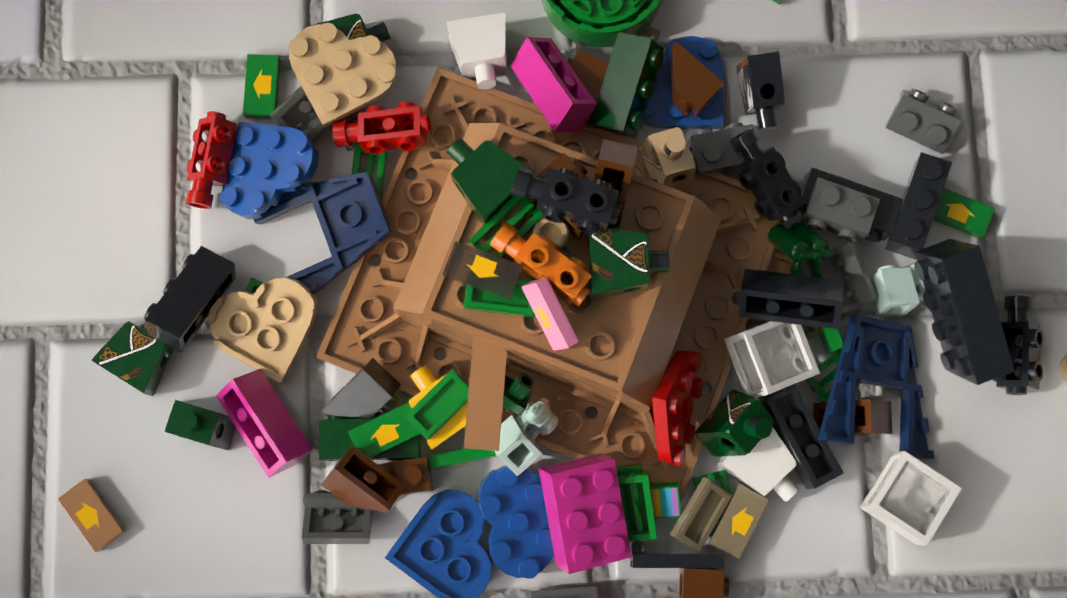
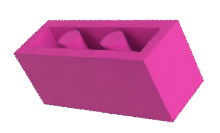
M527 37L512 61L511 68L554 132H579L597 103L551 38Z
M261 369L232 379L216 395L268 478L295 466L313 450Z

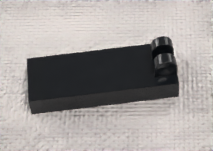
M633 541L630 546L632 556L630 558V567L724 568L723 554L645 553V544L642 541Z

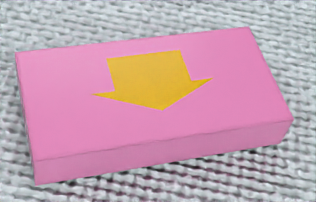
M548 278L534 280L522 286L521 288L553 351L570 348L577 344L578 338Z

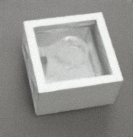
M770 321L724 339L745 394L755 398L769 395L820 374L802 326L799 324Z
M905 451L895 452L890 457L860 508L915 545H928L962 488Z

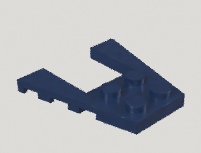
M368 172L329 178L326 181L315 183H302L295 187L296 191L282 193L276 206L271 205L266 212L260 214L261 218L253 219L254 223L261 225L312 201L332 257L287 277L300 281L309 288L313 295L393 233L372 174Z
M860 314L850 317L818 441L840 445L854 444L856 382L901 391L899 452L905 451L919 459H934V451L928 449L926 433H930L928 418H923L920 398H924L922 385L917 384L914 368L918 367L911 326Z

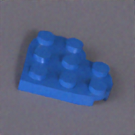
M696 36L681 37L670 41L663 53L662 66L656 73L654 92L648 100L644 112V124L650 127L665 129L680 127L681 129L710 128L722 130L723 88L720 94L694 120L690 115H682L675 108L674 101L671 100L669 55L676 41L723 81V64L716 43L712 40Z
M239 122L231 160L228 165L226 185H222L221 203L227 206L231 212L246 219L261 218L260 214L266 212L271 205L276 206L282 193L294 192L297 190L295 187L301 185L306 178L312 179L318 167L319 152L314 148L313 141L306 133L295 128Z
M507 465L490 471L482 480L478 491L479 508L482 516L493 526L488 538L490 555L494 564L505 574L516 578L532 579L539 572L543 571L554 556L540 476L528 469H525L517 476Z
M444 490L432 495L422 505L387 553L385 559L437 598H477L486 589L491 578L492 568L487 552L478 543L484 531L485 520L479 504L472 496L459 490Z

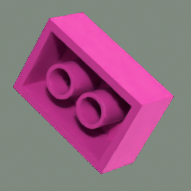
M599 453L539 468L556 566L566 573L572 574L632 557L615 459Z

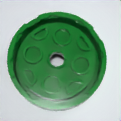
M542 0L547 17L557 30L569 39L591 47L614 46L618 32L639 36L654 21L662 0Z

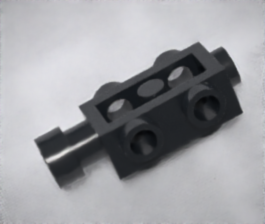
M754 128L747 129L730 140L736 152L740 151L745 160L738 165L741 171L738 179L746 190H751L757 200L754 202V208L762 218L767 217L768 221L779 220L780 223L794 217L797 214L795 209L805 203L801 196V188L791 178L785 167V159L776 151L775 147L761 150L757 142L759 137Z
M519 167L510 194L525 199V196L537 199V210L543 211V218L555 223H562L564 218L577 222L576 228L588 234H597L598 230L605 232L609 223L615 225L622 204L616 203L619 191L612 189L610 183L599 179H592L590 182L578 178L576 172L566 168H557V170L549 168L546 179L534 176L533 171ZM555 187H560L568 190V193L564 196H559L554 189ZM590 199L602 201L603 205L601 207H593L590 204Z
M1013 295L1004 297V311L1007 312V322H1001L1014 372L993 379V381L996 382V387L1006 389V394L1027 395V390H1038L1040 381L1043 378L1040 348L1043 346L1044 336L1039 324L1028 321V312L1032 310V298L1029 296Z

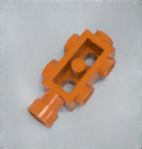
M506 222L497 232L490 246L501 254L505 251L515 259L514 263L536 280L548 278L557 297L562 298L570 305L574 303L579 307L591 291L586 286L592 277L587 273L588 267L579 259L572 256L568 259L558 251L559 246L549 237L542 235L540 238L533 233L526 241L517 234L518 230ZM532 260H538L540 263H535ZM561 281H566L569 285H564Z

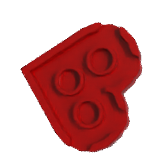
M677 350L652 397L658 459L671 465H683L686 455V444H692L694 441L695 425L690 424V418L693 413L694 398H700L703 390V379L697 378L701 366L700 352Z

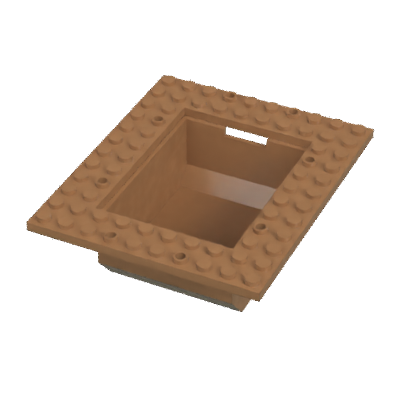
M437 67L421 105L423 112L428 114L431 120V133L427 134V146L417 147L411 151H402L382 198L393 233L355 263L316 358L355 374L374 358L401 384L398 388L399 391L415 396L421 391L410 375L424 365L428 366L437 380L454 368L469 383L474 337L507 350L506 364L508 368L505 375L513 380L519 373H525L532 377L534 384L528 404L542 401L557 416L558 424L556 428L547 435L539 433L535 439L537 445L573 459L601 453L615 459L616 466L642 463L643 472L649 471L651 483L679 482L680 498L682 501L703 443L695 435L693 443L686 444V455L682 466L671 465L659 460L652 397L676 351H695L701 353V366L697 378L703 379V383H707L710 386L708 394L702 393L700 398H694L690 424L695 425V431L716 409L733 363L724 339L744 332L749 318L738 317L739 305L732 301V296L734 294L740 295L745 269L767 270L775 248L768 241V232L774 225L784 224V222L780 223L779 220L768 221L767 217L762 218L754 208V202L757 201L751 190H746L739 180L717 172L698 176L697 170H695L691 193H684L651 180L640 151L642 144L587 123L583 124L579 132H554L540 109L534 103L494 88L479 89L477 82ZM460 138L473 150L485 140H489L533 171L534 176L540 174L561 154L565 153L570 160L576 158L587 170L585 176L591 182L595 177L603 139L637 146L634 170L620 227L608 225L607 228L647 234L648 251H669V272H649V286L642 291L590 300L589 292L579 307L574 303L570 305L562 298L557 297L578 338L577 344L566 349L553 351L536 316L535 318L465 310L463 306L468 273H474L468 265H473L476 255L483 257L469 243V239L483 224L452 181L451 172L458 164L447 154L448 149ZM409 171L418 173L417 177L413 180L407 179L406 175ZM675 177L672 181H678V179ZM525 196V199L530 201L537 209L538 200ZM518 204L480 243L484 245L522 206ZM527 213L514 228L519 230L532 216ZM534 228L523 239L527 241L533 234ZM569 230L568 241L559 252L568 259L571 256L579 259L588 267L587 273L589 274L588 233L584 232V236L578 240ZM492 248L490 252L494 255L497 250ZM509 254L496 265L493 273L501 277L536 280L514 263L515 259ZM373 257L381 258L379 266L374 267L370 265ZM532 260L535 263H540L538 260ZM561 281L564 285H569L566 281ZM443 349L447 352L446 358L441 361L435 359L436 351ZM592 407L597 411L595 419H588L586 417L585 410ZM508 408L506 410L502 409L501 424L511 415L516 418L518 414Z

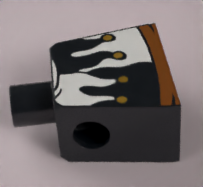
M779 51L747 56L736 66L745 114L756 113L758 130L777 127L775 110L785 104ZM760 92L764 94L765 99L762 98Z

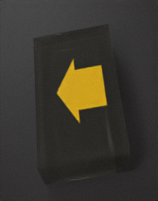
M455 241L443 271V277L511 301L523 266Z

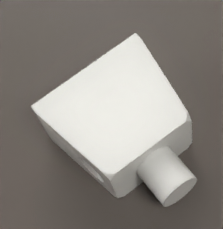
M505 12L446 21L449 43L462 77L467 79L476 78L479 89L493 88L496 85L495 75L503 74L507 70V25Z
M773 427L770 436L762 438L749 454L745 456H725L717 463L729 475L761 496H765L773 489L786 502L799 490V487L787 476L796 467L797 462Z

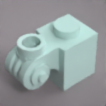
M886 265L879 268L878 272L870 279L878 296V300L872 302L876 317L906 315L920 303L919 300H924L923 293L926 291L923 281L915 271L914 265L905 268H897L896 265Z
M542 401L527 404L526 410L521 416L518 415L514 418L511 415L501 424L499 451H495L496 455L517 476L520 475L543 455L535 439L539 433L547 435L556 428L558 424L557 416Z

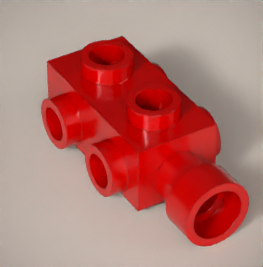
M401 102L397 105L396 109L388 110L378 105L370 106L367 108V112L358 113L357 123L339 121L334 122L332 126L333 140L337 147L351 146L352 142H358L365 153L382 154L387 150L395 149L411 151L417 147L427 146V134L431 133L429 115L425 114L422 108L413 102Z
M208 111L206 118L199 119L198 127L193 133L194 147L192 157L186 166L188 172L187 180L192 181L193 185L192 190H188L186 204L195 208L211 209L214 195L211 194L212 186L226 185L228 165L231 160L238 124L226 120V115L220 112ZM203 132L205 133L207 138L206 142L202 139ZM197 162L199 163L201 168L200 172H198L196 169Z

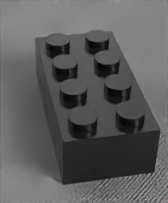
M947 239L914 251L917 260L914 264L915 271L924 284L926 292L923 293V299L927 308L932 312L934 319L932 330L936 339L941 343L943 353L940 354L944 368L976 385L1014 372L980 246Z

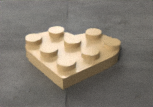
M323 23L306 27L289 43V59L292 69L324 128L381 99L391 91L392 84L396 79L397 65L394 55L386 44L379 41L375 36L370 35L349 40L333 24Z
M288 277L275 278L260 285L255 293L236 291L217 299L210 309L207 324H210V331L215 339L213 341L214 344L224 353L256 370L261 369L263 374L282 383L285 382L314 324L318 302L309 288L300 281Z

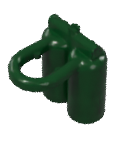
M802 222L794 223L789 229L783 224H777L768 232V241L794 261L791 274L799 275L802 261L813 259L814 264L811 267L813 270L812 276L820 277L822 259L832 257L833 252L829 249L828 242Z

